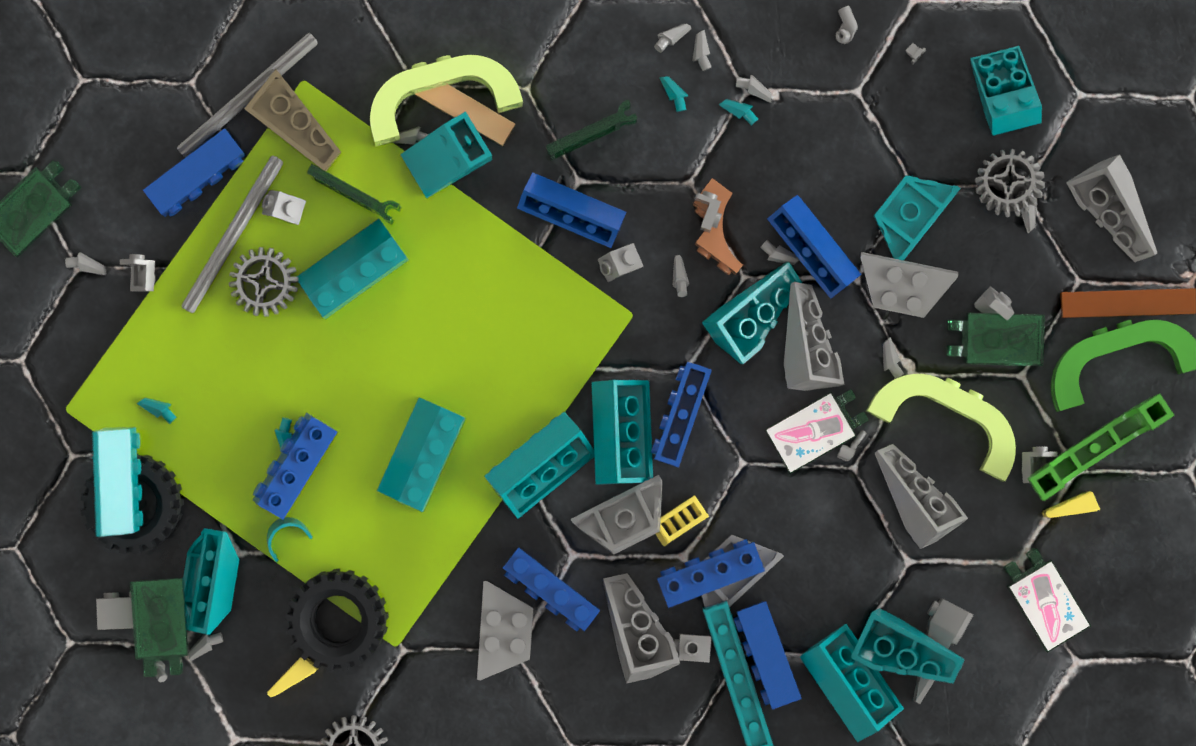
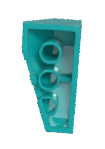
M786 262L721 306L704 320L702 324L719 347L740 364H744L762 349L766 342L764 339L769 331L776 326L778 322L776 320L782 310L789 305L791 283H802L791 264Z
M880 608L871 613L851 655L852 659L873 670L919 676L924 679L954 683L965 659L905 621Z

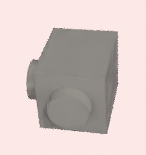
M680 634L679 639H674L679 660L710 662L711 636Z

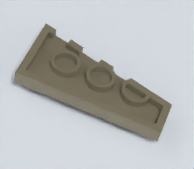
M275 69L244 109L319 168L327 171L341 154V151L277 69Z

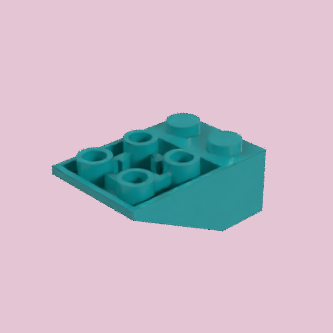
M1020 46L970 58L984 114L992 136L1042 123V105Z
M466 111L443 124L400 154L426 199L492 160V154Z

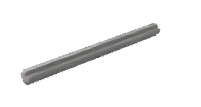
M307 33L177 147L178 151L186 158L248 105L275 69L282 76L318 44L314 36Z
M276 156L269 158L182 303L183 309L190 313H194L281 169L283 165L281 159Z

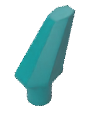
M660 77L669 100H674L676 112L685 111L684 98L688 97V95L670 77Z
M729 99L719 104L739 119L744 117L751 126L758 120L757 116L750 110L753 107L752 105Z
M143 398L137 403L156 416V418L162 416L169 424L177 418L169 410L171 406L169 403L149 398Z
M282 417L280 428L275 429L280 448L287 438L291 439L293 434L289 432L292 420Z

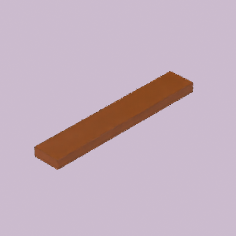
M1196 288L1061 292V318L1196 314Z

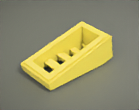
M1086 491L1043 510L1042 514L1043 517L1053 518L1095 512L1100 510L1093 492Z
M694 495L661 517L660 532L656 533V536L662 545L666 546L709 516ZM690 505L698 516L697 519L693 518L687 506ZM682 511L689 524H685L678 512ZM671 517L674 518L675 522L680 527V530H676V528L670 521ZM662 523L665 524V526L667 527V529H668L669 532L671 533V536H669V535L667 534V532L665 531V529H664L663 526L661 525Z
M300 657L267 692V695L275 697L315 673L319 668L314 667V663L307 658L304 661Z

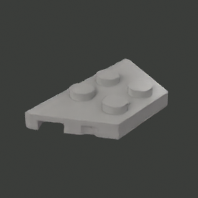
M861 252L860 255L873 307L924 318L958 278L957 271Z
M657 475L572 518L571 521L589 537L611 553L616 554L660 532L662 479Z
M730 535L714 551L723 548L724 553L733 550L732 544L744 539ZM755 544L765 571L701 595L704 606L707 607L727 600L730 607L784 557L782 553Z
M488 581L483 582L477 680H483L530 660L533 607Z

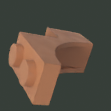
M712 178L703 191L718 196L717 200L721 201L718 213L722 214L717 229L712 227L710 233L704 231L695 245L699 247L697 252L704 258L709 260L712 257L719 262L717 267L724 273L730 275L732 272L736 275L743 265L729 250L722 226L724 210L733 193ZM695 200L693 206L696 207L695 212L704 219L709 205Z

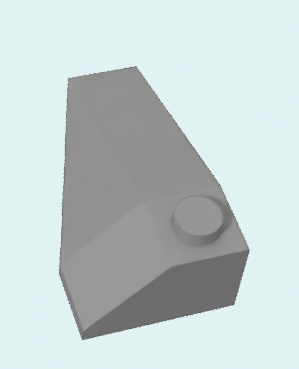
M1120 154L1095 164L1067 182L1078 205L1084 211L1087 209L1097 219L1096 223L1101 228L1104 226L1114 236L1113 241L1134 262L1157 254L1132 176Z
M798 282L791 283L784 355L787 388L807 391L844 385L841 360L838 352L833 353L828 340L832 337L829 330L825 331L820 318L823 313L812 285Z
M894 444L875 452L905 529L920 549L937 542L968 519L953 497L947 492L943 495L933 486L935 481L929 476L924 478L916 470V464Z
M628 573L603 578L602 581L617 651L626 684L652 678L679 665L680 660L673 638L662 627L655 612L651 611L644 601V596Z
M940 598L939 602L934 601L927 614L930 615V618L928 619L925 635L948 649L950 645H957L973 614ZM917 676L913 701L921 704L935 680Z

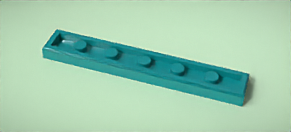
M727 600L702 608L746 746H773Z

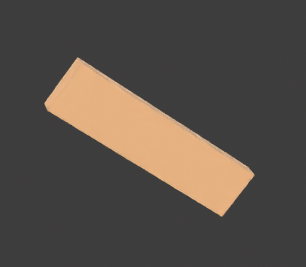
M449 84L415 93V96L453 118L466 111L478 133L502 147L515 127V123Z

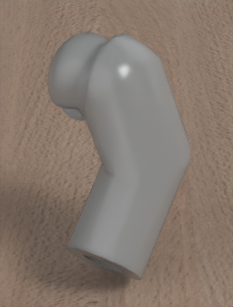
M850 6L838 10L843 23L839 31L836 32L835 37L842 44L849 43L858 29Z

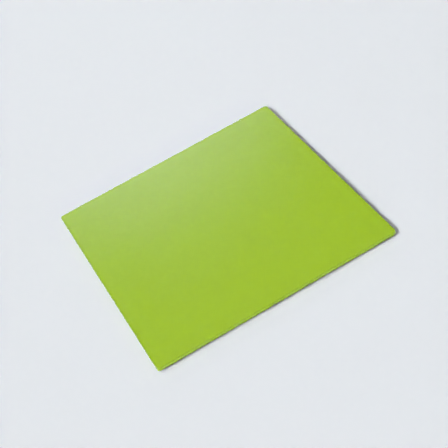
M302 81L295 89V94L341 151V154L326 172L379 200L381 205L317 170L312 161L267 128L155 283L154 291L147 294L67 405L66 411L92 431L103 428L136 427V433L140 435V448L137 449L138 455H149L153 457V460L165 463L164 467L169 472L173 471L175 473L174 479L177 485L181 484L182 490H180V494L272 560L274 559L267 545V533L270 526L280 518L257 505L253 501L255 497L253 492L260 482L263 483L268 476L267 469L274 460L277 461L282 453L275 429L280 428L282 417L292 420L289 432L294 434V426L297 420L308 413L336 430L337 434L285 516L301 521L313 538L310 539L298 527L287 526L275 533L271 541V548L279 559L276 563L304 583L321 572H331L334 569H340L342 572L352 570L355 571L354 575L362 577L364 575L367 577V582L372 587L376 585L379 588L377 591L380 598L384 597L386 601L384 609L385 612H388L389 618L386 620V627L388 628L383 639L392 646H398L501 503L502 499L484 476L494 466L499 465L510 456L514 450L525 444L532 435L546 427L553 418L566 412L631 321L633 315L628 309L452 184L426 199L400 155L405 152L393 142L375 147L369 125L307 81ZM276 156L283 161V165L264 197L268 194L269 190L306 200L299 225L263 215L262 199L194 313L188 312L182 308V303L269 158ZM377 219L381 220L408 258L406 263L327 319L321 316L299 282L291 283V286L298 288L297 292L289 291L288 295L294 298L293 302L286 298L283 301L287 304L288 308L283 309L280 304L277 305L279 310L277 315L273 313L272 308H269L268 317L263 315V309H260L258 316L253 315L254 307L249 312H245L246 302L240 306L236 304L241 296H231V293L237 290V287L229 286V282L237 281V278L229 275L230 272H239V269L235 268L233 264L236 262L242 266L244 262L240 259V256L244 255L249 260L251 258L249 250L251 249L255 252L256 256L259 255V247L264 248L265 255H267L269 248H273V257H276L277 253L282 252L284 255L281 262L289 258L291 263L286 268L295 267L297 271L290 274V277H297ZM264 262L254 264L248 269L246 274H258L262 266H264ZM272 263V278L284 283L281 269L278 265ZM262 276L259 280L252 279L261 285V289H264L265 285L267 287L269 284L276 285L267 280L266 276ZM244 281V290L247 296L252 301H255L256 288L254 284ZM270 290L263 303L277 298L282 290ZM419 397L466 418L424 512L377 491ZM143 398L171 404L169 410L177 418L169 424L162 416L156 418V416L137 403ZM343 596L327 598L361 623L359 609L351 600Z

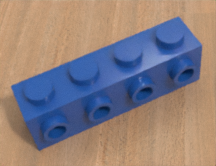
M224 128L143 191L161 215L166 217L169 214L172 217L182 209L181 205L188 199L193 201L203 193L201 189L208 184L213 186L223 178L222 173L229 168L234 170L244 162L242 158L246 155Z
M535 173L531 174L517 207L519 210L609 248H612L627 213Z
M798 195L782 205L767 218L830 299L862 275Z
M688 361L685 367L680 366L676 380L680 381L678 390H672L668 405L672 406L669 416L663 415L659 429L664 430L661 440L655 439L651 453L656 454L654 460L679 468L712 371L711 369Z
M308 413L297 420L294 426L295 432L291 439L287 438L280 449L281 455L277 461L274 460L267 469L268 476L263 483L260 482L253 492V496H255L253 501L257 505L284 520L337 434L336 430Z
M747 539L732 544L733 550L724 553L723 548L708 553L710 558L700 562L698 557L684 562L686 567L676 571L674 566L661 571V577L657 578L668 608L764 572L765 569L755 543H748Z
M520 547L503 567L507 571L504 576L515 584L519 581L527 587L525 589L527 594L535 600L539 597L547 602L545 607L556 616L561 613L568 619L565 623L577 632L580 628L585 631L600 612L599 608Z
M766 601L736 611L738 617L733 619L738 633L744 632L746 641L742 642L747 657L752 656L755 662L751 669L756 681L761 680L764 690H761L760 693L764 704H770L771 708L775 709L802 699Z

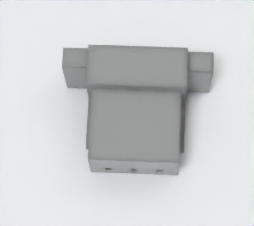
M912 43L907 48L906 53L913 59L912 63L914 64L923 56L926 48L921 49Z

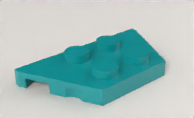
M907 175L903 178L874 215L894 259L905 260L961 189L960 187L941 184L931 180H922Z

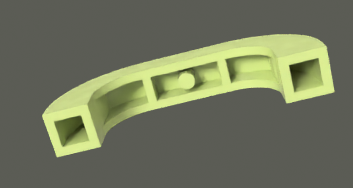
M447 55L436 59V62L427 65L426 62L414 64L411 66L412 69L393 76L380 88L371 107V132L375 147L400 140L395 121L396 110L400 103L415 93L447 84L451 85L462 81H476L483 84L492 93L498 113L522 107L523 100L515 79L498 62L478 55H463L454 58Z
M909 374L896 378L884 385L871 400L866 412L887 423H891L901 403L912 396L927 397L978 423L985 430L989 440V450L980 471L1002 482L1006 481L1015 460L1016 445L1014 434L1001 412L982 400L983 395L973 390H969L967 393L959 389L961 384L950 378L944 381L931 375Z

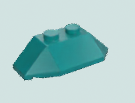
M204 528L201 535L187 551L182 583L185 621L187 622L186 628L188 631L210 635L231 611L239 558L227 532Z

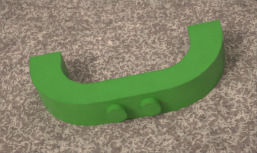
M1128 320L1116 324L1118 328L1116 330L1108 332L1107 327L1092 331L1093 337L1079 341L1071 346L1060 357L1054 368L1051 380V395L1056 412L1085 404L1079 387V375L1083 366L1089 360L1140 343L1153 342L1169 351L1177 374H1182L1196 369L1195 338L1182 327L1162 320H1147L1135 324Z
M1161 394L1154 395L1127 410L1053 458L1030 475L1028 481L1041 501H1045L1063 489L1065 484L1137 436L1155 429L1173 417L1174 414Z

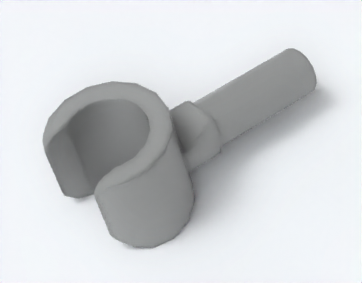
M861 430L850 447L842 444L837 457L844 461L851 460L857 446L867 433Z

